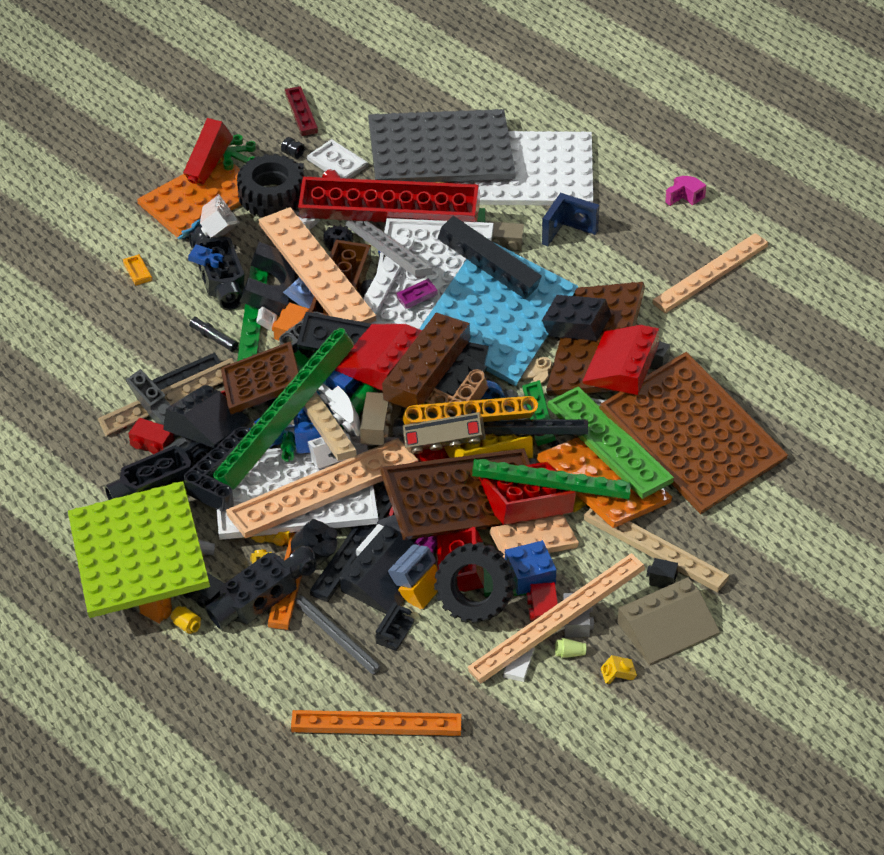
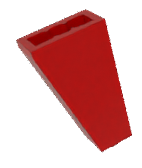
M211 118L206 119L183 172L190 183L205 184L231 143L233 136L222 121Z

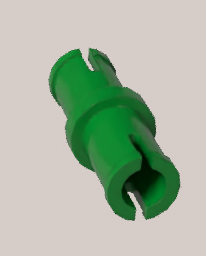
M287 431L288 435L285 432L281 442V457L284 461L289 462V457L291 461L294 459L296 443L294 442L295 434Z

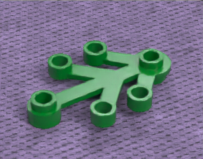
M239 134L234 135L229 145L236 146L227 147L224 152L223 168L227 171L234 168L231 157L243 163L250 159L253 160L254 156L247 157L239 152H254L256 150V143L248 141L245 145L239 146L243 144V137Z

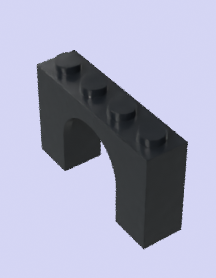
M259 242L250 266L274 275L280 282V285H268L248 278L240 302L257 309L263 306L280 317L281 311L291 303L288 300L291 298L283 292L297 280L295 276L297 273L277 248Z

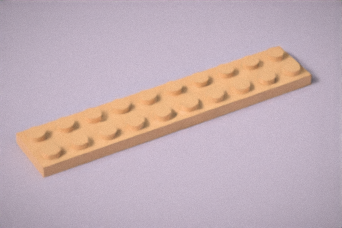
M291 207L259 219L260 227L329 316L365 323L376 321L375 313Z
M397 438L384 445L357 455V457L349 458L226 510L227 516L246 539L383 481L380 470L384 466L418 462V459Z

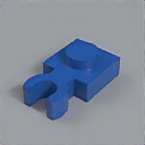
M196 244L188 255V261L203 266L209 263L213 268H218L219 262L223 261V255L213 254L212 249Z

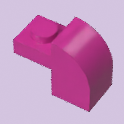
M692 176L674 178V185L666 190L665 202L671 206L683 198L694 205L705 198L706 184Z

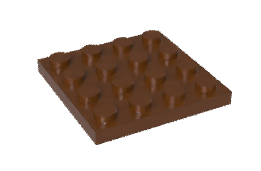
M291 341L221 367L230 413L242 412L265 401L276 399L299 373Z

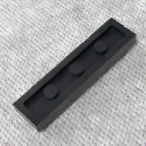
M214 352L152 381L162 390L221 362Z

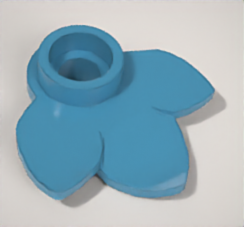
M201 219L195 221L191 225L192 228L182 230V235L177 238L179 240L188 238L189 233L193 232L200 225Z

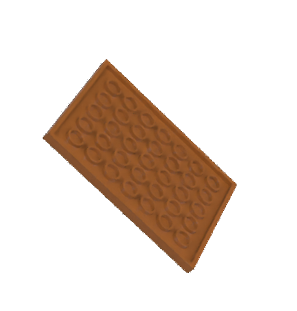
M687 352L647 375L638 395L619 392L600 404V410L609 419L630 435L674 477L672 485L700 514L786 460L788 456Z

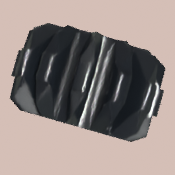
M341 224L339 226L327 227L323 234L325 247L328 248V251H332L336 240L353 242L352 230H349L348 226L342 227Z

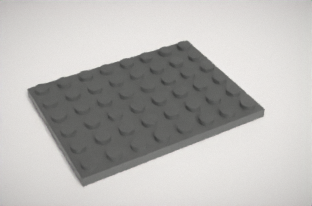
M504 109L368 114L375 180L450 182L515 179L516 177Z

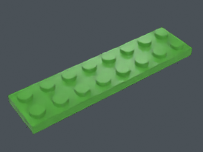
M576 387L548 401L547 407L559 419H588V434L578 437L622 480L630 482V488L642 499L673 483L674 477L630 435L609 419L600 410V406L580 387Z

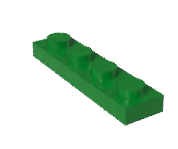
M538 380L523 385L524 396H532L538 402V408L530 419H551L541 381ZM527 404L528 410H532V407ZM553 434L535 436L538 446L556 441Z

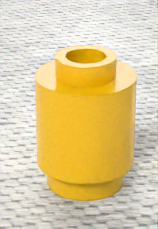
M178 606L171 614L173 623L188 634L197 632L201 626V618L186 607Z

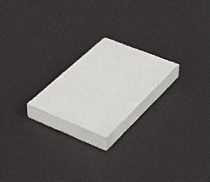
M332 139L307 155V160L322 170H336L340 177L345 179H351L368 167L367 161Z

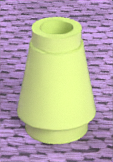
M561 638V640H556L555 655L560 656V658L585 656L586 643Z

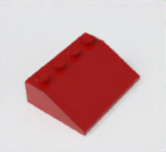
M371 324L355 343L351 351L336 367L335 371L383 391V381L422 330L408 324Z
M636 325L605 331L582 381L583 384L638 395L659 346V328Z
M548 462L525 465L530 468H545L550 471H556ZM479 477L493 513L503 525L573 512L575 491Z

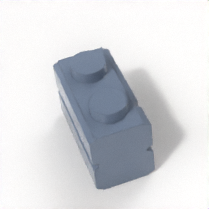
M413 544L388 572L397 586L412 588L433 566L436 560L427 546Z

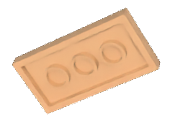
M564 515L496 526L490 529V535L498 550L504 554V559L506 549L542 540L549 553L574 549L578 547L579 543Z

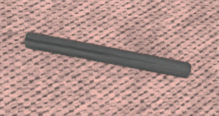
M301 595L299 598H296V606L371 674L375 675L381 670L378 662L306 597Z

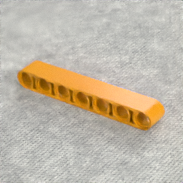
M532 396L412 405L406 409L403 422L405 425L448 418L450 417L447 414L448 410L454 411L456 416L466 415V409H472L475 413L479 412L483 417V422L527 419L534 415L538 408V402ZM529 404L532 410H526L523 405ZM504 406H511L513 412L506 411ZM491 407L494 413H487L485 408ZM434 412L437 417L430 418L427 413ZM413 413L418 419L411 420L408 414Z

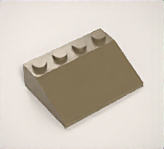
M689 577L618 608L617 623L649 665L720 634L700 591Z

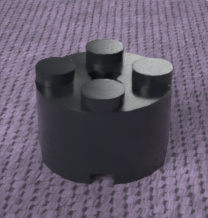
M312 519L292 537L291 549L294 551L302 546L312 547L316 554V563L321 565L337 549V531L321 521Z

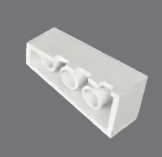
M220 194L202 207L200 224L202 225V232L207 237L223 236L240 224Z

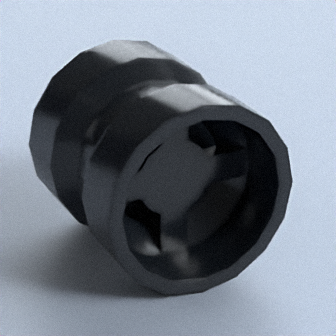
M287 137L281 144V151L298 159L303 155L305 145L299 141L296 142L291 137Z

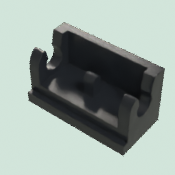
M394 602L376 630V644L397 651L415 622L414 618L405 615H411L412 611Z

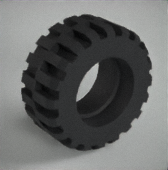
M264 154L262 157L257 156L253 160L250 159L245 163L246 165L240 168L237 175L238 197L243 208L251 214L265 217L289 207L292 210L298 208L304 172L296 161L288 159L284 155ZM266 185H279L275 187H264Z
M478 542L476 544L468 543L450 552L439 564V570L435 574L437 582L434 583V589L438 590L436 597L438 601H442L444 604L442 608L445 611L449 610L451 612L450 616L454 619L459 617L461 622L467 623L472 621L473 624L489 621L501 613L514 595L513 590L516 582L513 581L515 577L514 570L510 569L511 563L509 559L505 560L504 554L501 551H495L494 546H484L483 543ZM469 564L483 567L489 572L493 580L492 593L483 601H472L466 598L459 590L457 584L458 573Z

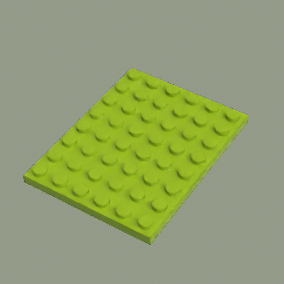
M183 481L68 510L89 618L210 587Z

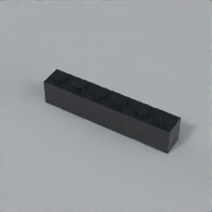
M454 215L441 227L438 235L439 241L485 271L488 275L494 277L501 284L510 288L516 294L527 299L538 288L542 275Z

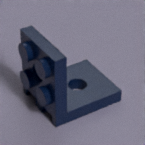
M560 192L542 218V245L549 246L563 225L596 235L599 227V205Z

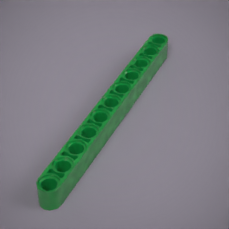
M339 328L335 330L215 471L213 476L216 480L230 486L232 490L239 485L354 347V342L345 329Z

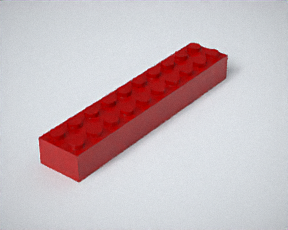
M303 177L298 209L301 218L386 222L387 218L448 221L454 215L462 222H478L481 194L479 184Z

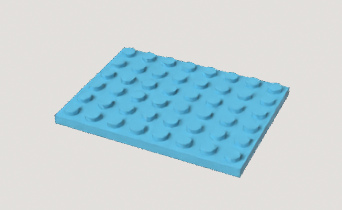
M498 245L542 275L538 288L527 299H524L466 259L419 329L423 330L436 312L470 323L469 342L489 346L485 366H487L486 371L517 386L524 372L548 337L542 319L556 295L573 296L578 286Z

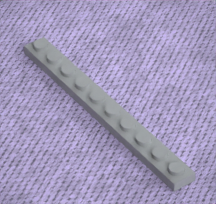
M345 220V226H348L358 236L385 254V256L389 257L415 278L421 279L427 275H432V267L370 222Z

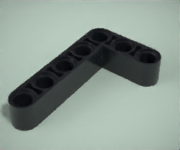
M246 427L235 429L186 472L184 482L187 495L222 512H226L227 509L234 507L232 488L216 480L213 475L250 429Z

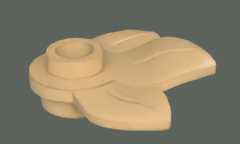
M547 357L533 358L520 380L533 378L534 382L540 380L541 384H543L549 377L548 373L552 368L551 360Z

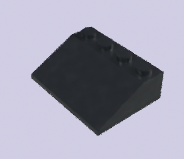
M203 385L166 408L163 430L214 448L235 429L247 426L250 423V419L243 412L231 414L226 396L220 391L213 389L212 386Z
M385 525L340 576L341 592L384 614H387L394 602L401 606L405 601L398 590L401 586H397L393 582L388 570L415 543L411 540H403L400 531Z

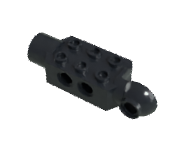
M200 224L193 232L189 233L191 248L193 249L197 244L212 249L213 254L223 255V261L219 262L218 268H213L209 263L205 266L197 264L208 296L217 297L220 307L224 310L237 309L243 304L240 302L244 289V272L232 240L228 237H207L202 232V225Z
M193 441L187 448L174 445L121 468L120 479L104 485L108 500L172 483L184 482L186 472L214 448Z
M302 546L296 549L286 560H283L275 553L265 554L220 586V596L205 606L206 613L220 630L233 621L249 624L297 589V578L302 575L309 576L316 570L315 551L312 547Z

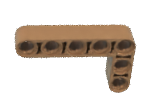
M478 369L471 371L454 396L434 388L423 405L480 400L488 389V383L483 371ZM466 409L467 414H471L473 411L472 409ZM447 411V414L450 417L456 416V413L454 411Z

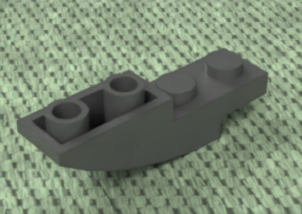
M139 369L128 377L126 382L156 423L164 425L166 408L171 405L165 399V394Z

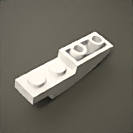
M322 384L318 389L319 396L325 405L329 404L339 425L342 424L347 432H353L356 436H359L360 419L347 394L339 386L331 390Z

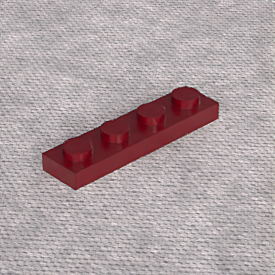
M301 86L285 89V96L301 136L318 133V127Z

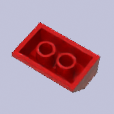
M471 527L458 533L437 536L438 566L445 559V556L459 546L461 547L468 543H483L476 527ZM469 564L463 567L457 576L459 590L467 592L484 588V568L476 564Z

